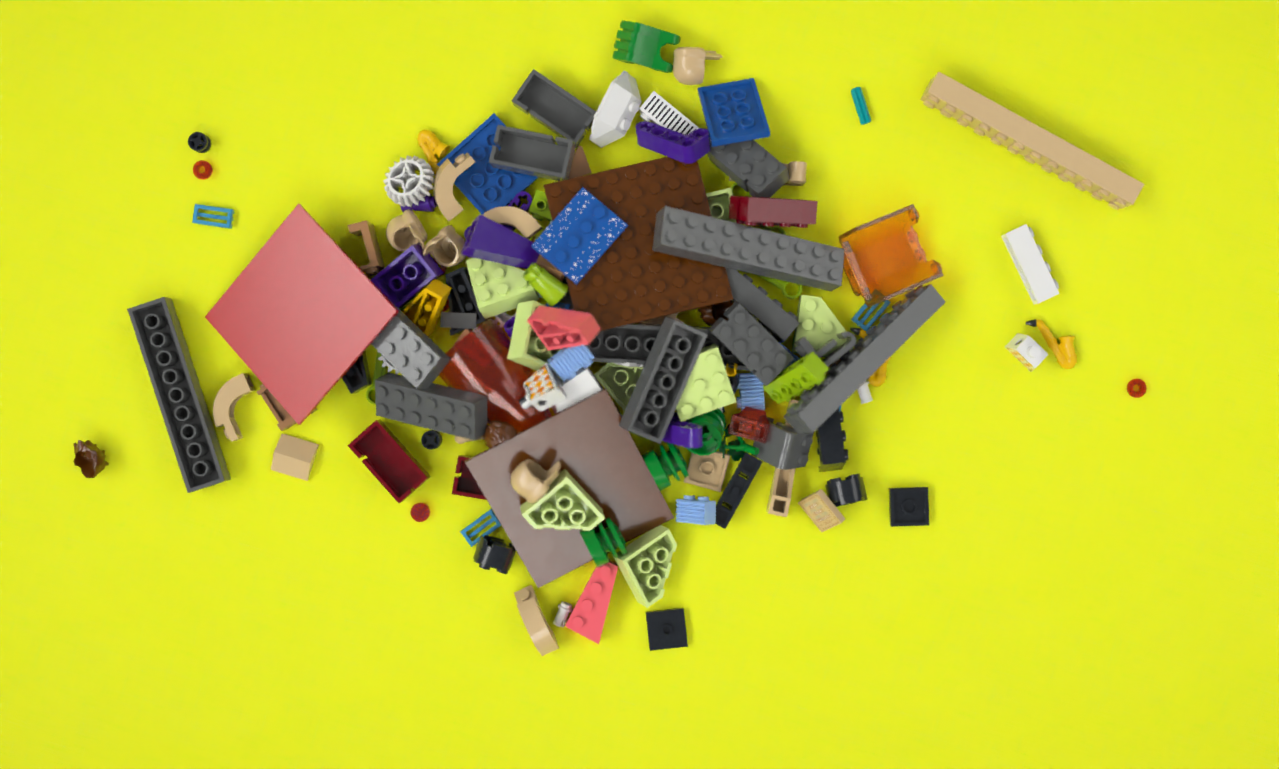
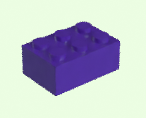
M420 242L410 246L371 279L373 284L398 308L407 304L434 279H437L444 273L430 254L423 256L424 250Z

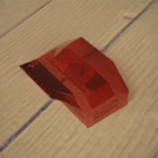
M746 406L741 412L732 415L728 434L767 443L770 423L767 420L766 411Z

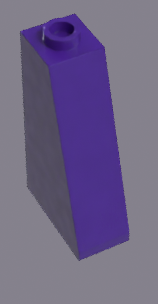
M481 214L472 222L461 252L464 256L527 269L531 264L536 263L539 257V253L531 247L534 242Z

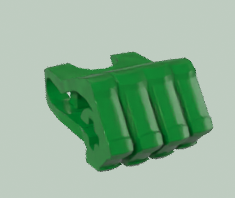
M622 20L620 28L623 31L618 30L616 38L620 39V41L616 40L614 43V48L618 49V51L613 52V59L628 64L642 65L660 72L672 73L673 65L662 60L660 49L666 44H679L681 37L645 24Z

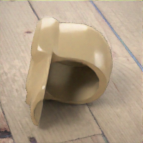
M700 47L676 48L673 54V75L679 83L684 85L702 84L705 60H719L723 57L721 54L716 53V51H706Z
M405 210L402 215L391 219L386 227L387 240L396 250L406 251L410 246L419 242L422 249L425 250L424 242L427 240L428 235L412 210Z
M447 225L439 231L436 237L426 244L423 256L431 254L443 266H456L466 257L461 254L465 240L456 233L452 225Z
M527 459L517 465L512 472L511 486L515 492L526 498L531 504L536 503L547 493L549 485L559 475L561 464L557 461L546 471L538 463Z

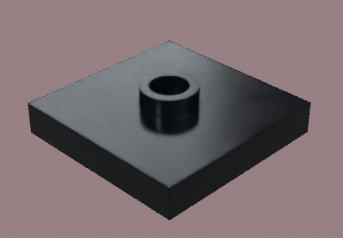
M928 487L889 488V518L891 527L929 526Z
M684 608L646 612L650 651L688 647Z

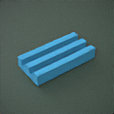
M195 204L192 223L232 229L231 224L235 210ZM199 209L228 213V217L200 213ZM199 216L226 220L227 224L197 220Z
M875 290L851 321L867 332L891 302ZM877 296V297H878L877 301L872 305V307L867 311V313H866V314L863 316V318L859 321V320H858V317L863 313V311L868 307V305H869V304L873 301V299ZM883 301L884 304L882 305V307L877 311V313L865 326L863 324L865 320L870 316V314L875 310V308L880 304V302Z
M490 509L460 531V533L472 547L478 543L480 536L474 541L470 538L495 521L496 525L482 534L483 537L484 535H489L501 526V523L494 514V511ZM491 515V519H489L475 531L467 535L466 532L468 530H470L480 521L485 519L487 516Z

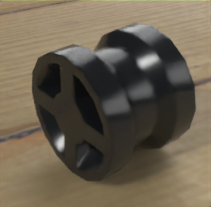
M194 132L188 138L190 148L198 153H206L211 148L210 138L201 132Z
M435 430L425 432L421 438L422 445L429 450L438 448L442 444L441 434Z

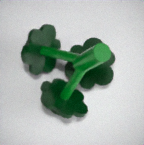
M742 421L731 422L725 429V436L719 447V452L723 454V458H725L726 449H729L727 453L732 457L733 461L742 459L745 452L758 455L759 448L746 444L739 434V431L744 428ZM736 435L738 439L730 441L726 445V437Z

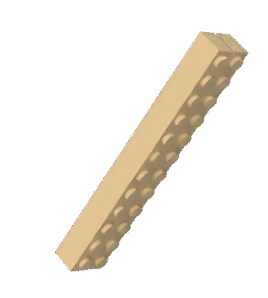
M938 72L930 80L920 99L928 108L940 110V114L947 118L953 117L961 126H969L974 129L976 134L991 138L990 141L994 144L1006 146L1009 152L1024 156V160L1029 163H1037L1045 172L1057 174L1060 180L1075 184L1074 187L1080 191L1086 190L1090 192L1093 198L1108 202V206L1113 209L1119 210L1133 205L1144 186V183L941 72Z

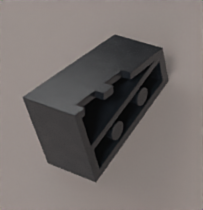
M462 267L446 274V285L452 288L447 298L449 299L448 312L477 313L476 327L491 321L490 318L485 319L478 309L468 268ZM451 328L450 336L461 334L466 328Z
M365 351L342 376L351 394H356L372 384Z
M839 408L815 430L818 442L817 454L820 457L821 465L818 466L819 472L842 470L846 460L849 459L848 450L844 449L843 443L846 441V433L841 428V423L844 421L843 412L839 411Z

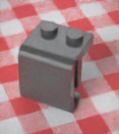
M851 332L836 334L839 339L846 338V342L822 360L827 367L855 346L856 338ZM805 337L794 342L796 345L795 350L801 357L813 351L819 358L838 344L835 339H832L815 351Z
M760 417L753 443L754 447L759 448L758 455H752L782 470L805 467L808 461L810 446L813 442L814 432L798 434L793 428L781 422L774 424L773 418Z

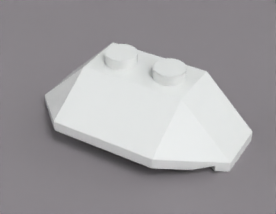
M623 71L621 75L611 82L594 115L591 128L592 133L589 140L601 148L625 136L642 102L636 79L627 71Z

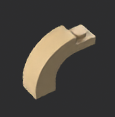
M468 152L465 155L464 153L460 154L453 164L447 158L437 170L434 178V199L448 222L464 210L453 195V184L462 172L475 163Z
M497 207L482 214L500 225H510L517 228L528 240L542 229L533 216L516 207Z
M242 373L227 381L217 393L213 405L214 423L216 427H225L224 434L231 442L243 438L234 417L235 405L240 398L256 391L248 373Z
M532 585L514 592L523 623L541 656L559 649L555 634L543 615Z

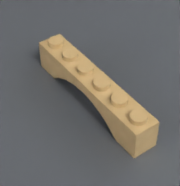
M790 400L788 407L793 403L797 404L799 401ZM785 419L784 424L792 428V426ZM775 467L766 509L768 514L787 517L796 468L782 470Z

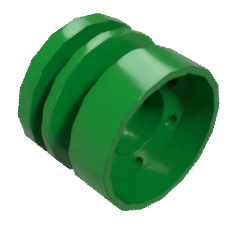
M715 409L686 420V422L701 425L703 435L702 447L687 448V450L693 454L704 456L710 455L719 449L726 427V419L720 409Z
M668 442L666 443L670 448L669 451L666 452L663 445H660L661 455L658 456L653 449L642 455L660 491L671 486L669 476L673 475L677 481H680L677 474L679 471H682L685 478L689 476L687 464L679 449L674 444Z
M610 517L605 518L609 527L604 529L600 522L598 524L600 531L597 533L594 529L580 531L597 568L609 563L607 553L611 552L616 559L618 555L615 549L620 548L623 555L627 553L625 540Z

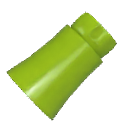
M536 263L531 264L523 274V278L545 299L550 307L558 303L568 290V285L559 281Z

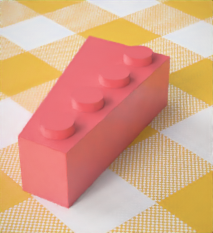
M609 559V563L599 568L595 567L565 624V627L597 644L600 642L618 570L617 563Z

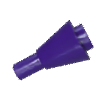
M430 194V196L426 195L424 197L425 202L419 200L418 205L413 203L412 207L407 205L405 207L401 206V211L404 212L409 209L434 212L437 204L434 196Z

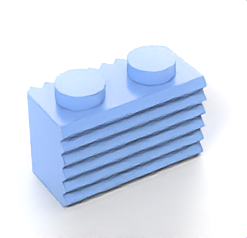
M586 345L562 348L549 358L548 362L560 378L565 381L566 379H573L578 374L576 371L582 367L587 368L590 366L595 356Z
M752 373L738 374L739 385L737 389H739L740 397H736L737 408H741V412L765 410L763 383Z
M684 495V499L676 500V522L700 525L716 524V501L709 500L708 496H698V499H695V495Z

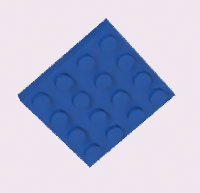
M495 113L437 164L440 167L447 158L453 164L460 154L464 153L465 155L467 152L475 163L456 178L454 184L481 214L493 208L508 206L516 194L527 189L539 178L491 166L489 159L492 147L497 146L494 143L497 125L505 126Z

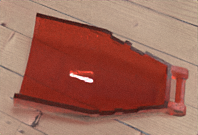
M490 318L469 332L446 352L451 360L440 372L439 376L448 387L487 396V423L490 424L494 420L507 422L516 429V434L552 415L549 408L539 411L533 405L527 409L520 405L519 399L526 395L523 384L534 374V371L529 367L507 359L511 339L495 320Z

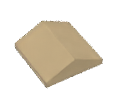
M282 433L274 450L271 470L308 481L319 444Z

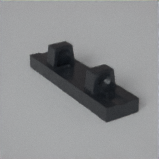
M746 452L716 504V524L724 529L729 524L762 464L761 460Z

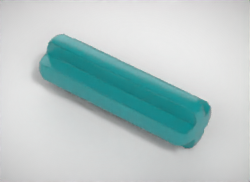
M861 87L853 88L851 95L860 123L862 125L871 122V117Z

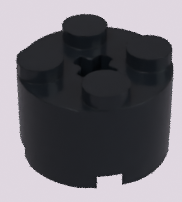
M860 473L849 475L843 481L841 477L830 479L825 485L827 496L836 507L868 500L863 477H860Z
M481 535L473 561L479 563V567L482 569L490 570L491 567L497 569L496 571L499 573L507 574L511 568L516 549L510 542L509 545H506L503 539L484 535L483 537Z

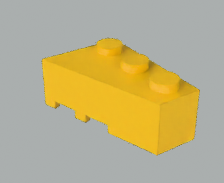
M434 279L402 312L429 337L436 328L452 288Z

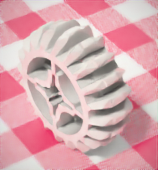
M407 155L406 159L400 157V162L394 161V166L389 167L390 172L385 173L387 179L383 180L386 185L384 189L387 192V196L395 204L403 207L406 205L412 207L413 203L418 205L419 200L425 202L424 197L426 195L430 196L428 191L434 189L431 184L434 183L435 179L433 176L435 174L431 170V166L424 159L415 155L413 158ZM415 170H420V175H417ZM398 187H402L404 192L400 193Z

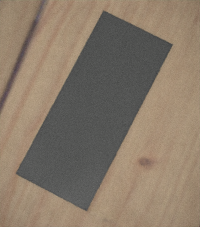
M441 312L440 327L476 329L477 313Z

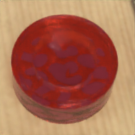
M422 502L413 505L410 511L411 517L417 522L427 520L430 516L429 506Z

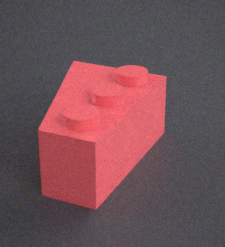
M540 305L527 319L548 351L588 345L601 330L591 313Z

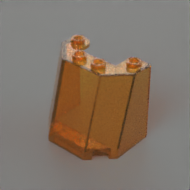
M914 204L862 224L839 236V243L842 249H845L844 272L853 293L856 296L861 295L868 307L944 276L941 264L933 259L927 261L926 253L918 241V234L913 229V225L918 223L919 212L914 207Z

